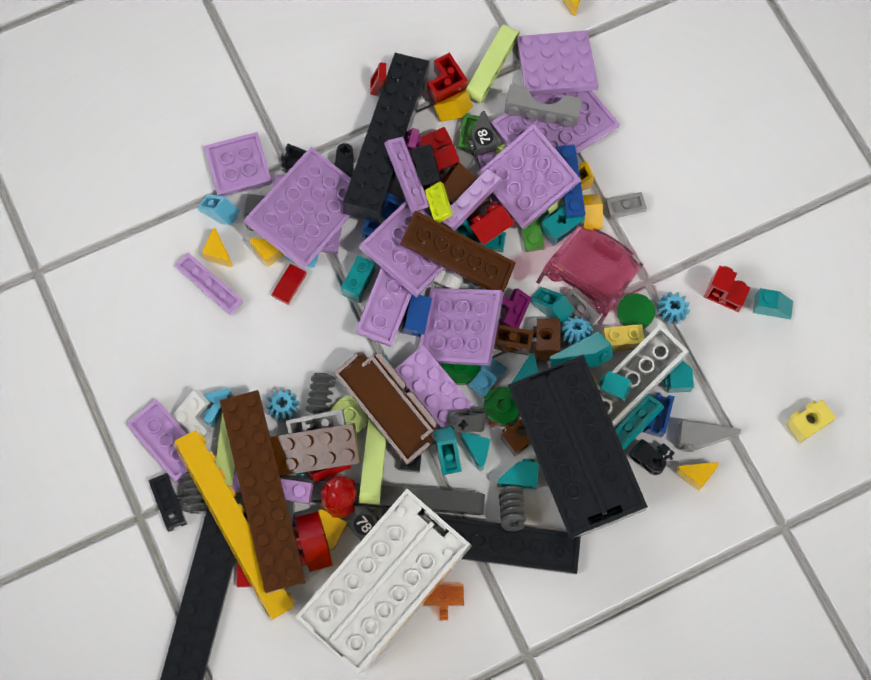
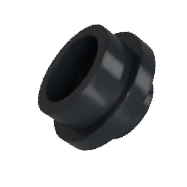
M665 443L656 447L659 450L658 453L666 460L673 459L672 456L675 452Z

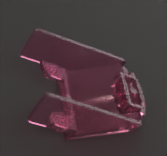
M580 224L549 259L536 283L540 284L547 276L554 282L563 280L573 288L576 287L585 296L595 301L594 306L597 311L603 313L598 321V324L601 325L629 287L643 264L642 262L638 264L633 258L634 253L615 238L595 228L593 231L583 228L584 225Z

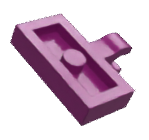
M415 128L408 130L405 138L413 164L415 159L412 149L419 146L421 141L420 130Z
M518 288L513 290L510 299L503 295L501 307L505 308L500 323L505 326L519 328L532 297Z

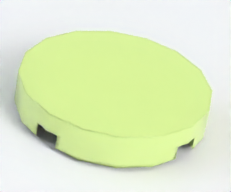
M352 396L341 398L332 407L331 411L343 409L346 424L355 423L357 434L366 428L369 417Z

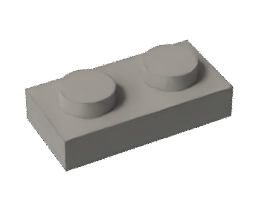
M642 192L608 199L605 202L610 219L646 212L647 210Z
M576 287L566 296L574 308L573 313L579 319L584 317L585 321H590V326L602 315V312Z

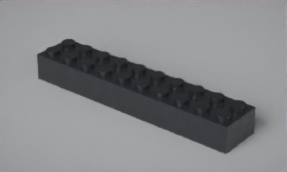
M394 53L343 200V214L380 223L396 175L384 143L387 140L403 137L405 141L407 131L411 129L429 75L430 61Z

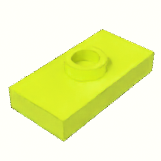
M438 182L427 188L425 193L433 220L441 223L453 216L444 184Z

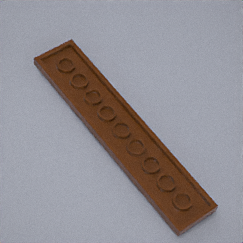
M259 390L222 399L220 404L265 594L305 584L306 579Z

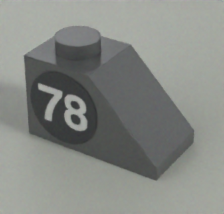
M485 111L481 112L467 142L469 150L473 151L475 157L495 151L498 145Z
M365 508L347 524L358 539L362 541L375 526L379 518L373 510L369 512Z

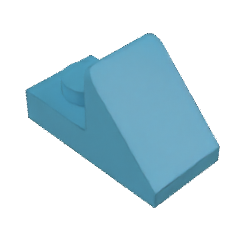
M492 357L491 366H481V371L470 383L469 388L485 398L507 368Z
M228 388L204 394L205 398L212 405V407H208L205 411L204 421L212 428H214L222 414L220 400L233 396V393Z

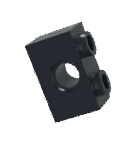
M427 144L412 149L421 185L426 187L443 182L433 145Z

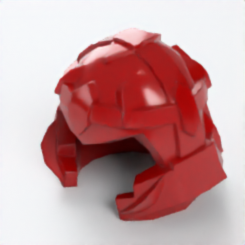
M333 475L322 486V508H325L332 517L344 518L355 511L353 504L357 496L355 481L345 475Z

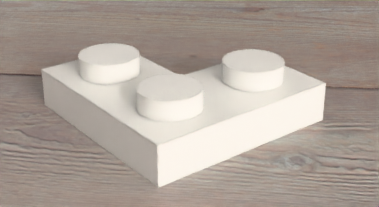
M195 389L172 417L187 434L197 430L198 434L202 433L206 438L211 432V429L200 418L201 413L210 402L198 389Z

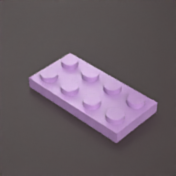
M382 267L355 333L391 347L412 293Z
M424 346L420 347L395 368L409 390L419 398L442 429L450 425L447 417L452 410L469 409L473 406Z
M155 399L127 422L126 425L177 483L183 478L184 474L189 472L173 444L175 440L187 435V433L162 404Z

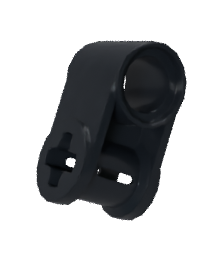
M342 143L337 147L334 165L351 178L353 174V148L348 143Z
M640 439L628 453L633 461L641 465L652 475H660L666 467V459L643 439ZM659 462V467L654 468L653 464Z

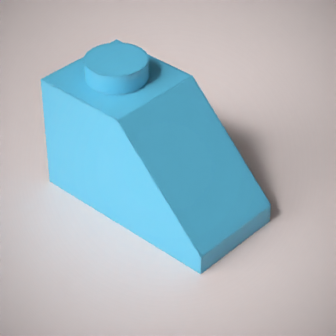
M207 194L197 207L200 212L224 225L232 224L240 212L226 197Z

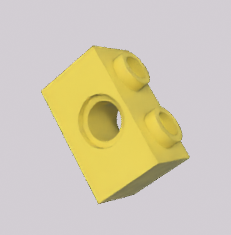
M642 324L606 327L602 331V335L612 344V352L634 350L644 340Z
M823 399L817 403L813 400L805 406L807 410L802 413L798 410L790 416L791 420L786 425L800 443L836 419ZM806 416L812 417L814 423H809Z

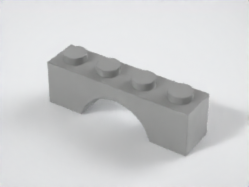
M510 84L504 113L576 127L580 118L582 98L564 95L560 101L554 104H543L531 96L527 87Z

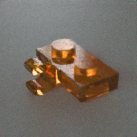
M464 584L438 585L423 603V606H439L440 621H448V606H464Z

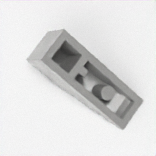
M343 409L290 419L286 421L288 434L346 425Z
M682 420L678 429L677 447L682 448L686 452H693L694 450L735 438L741 433V429Z

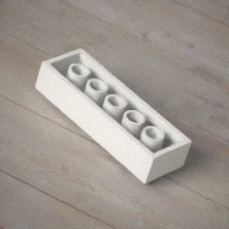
M661 324L612 371L631 380L632 386L624 403L602 394L600 385L597 386L614 428L689 355V351Z

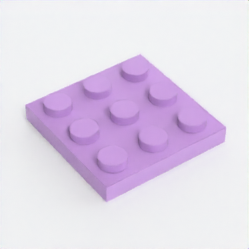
M258 132L204 146L218 196H227L272 183Z

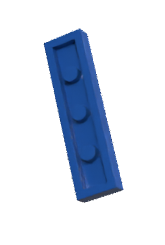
M575 144L557 146L556 150L580 178ZM579 182L563 196L566 219L585 217L586 215L581 182Z

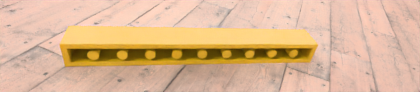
M197 430L175 440L173 445L269 620L272 621L294 608L293 603L295 601L291 593H286L285 589L265 594L249 523L244 517L245 510L241 503L237 504L234 497L236 494L233 488L225 483L224 479H226L223 470L221 468L218 469L214 463L216 458L212 451L208 452L205 446L207 444L205 437L202 433L198 434Z

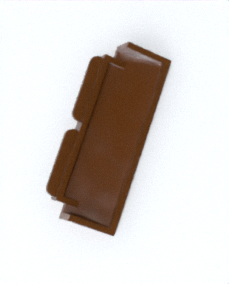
M363 352L355 353L334 372L336 377L407 465L436 443L430 436V434L437 430L435 428L437 426L436 419L413 392L407 393L404 390L406 387L405 381L383 354H373L367 358Z

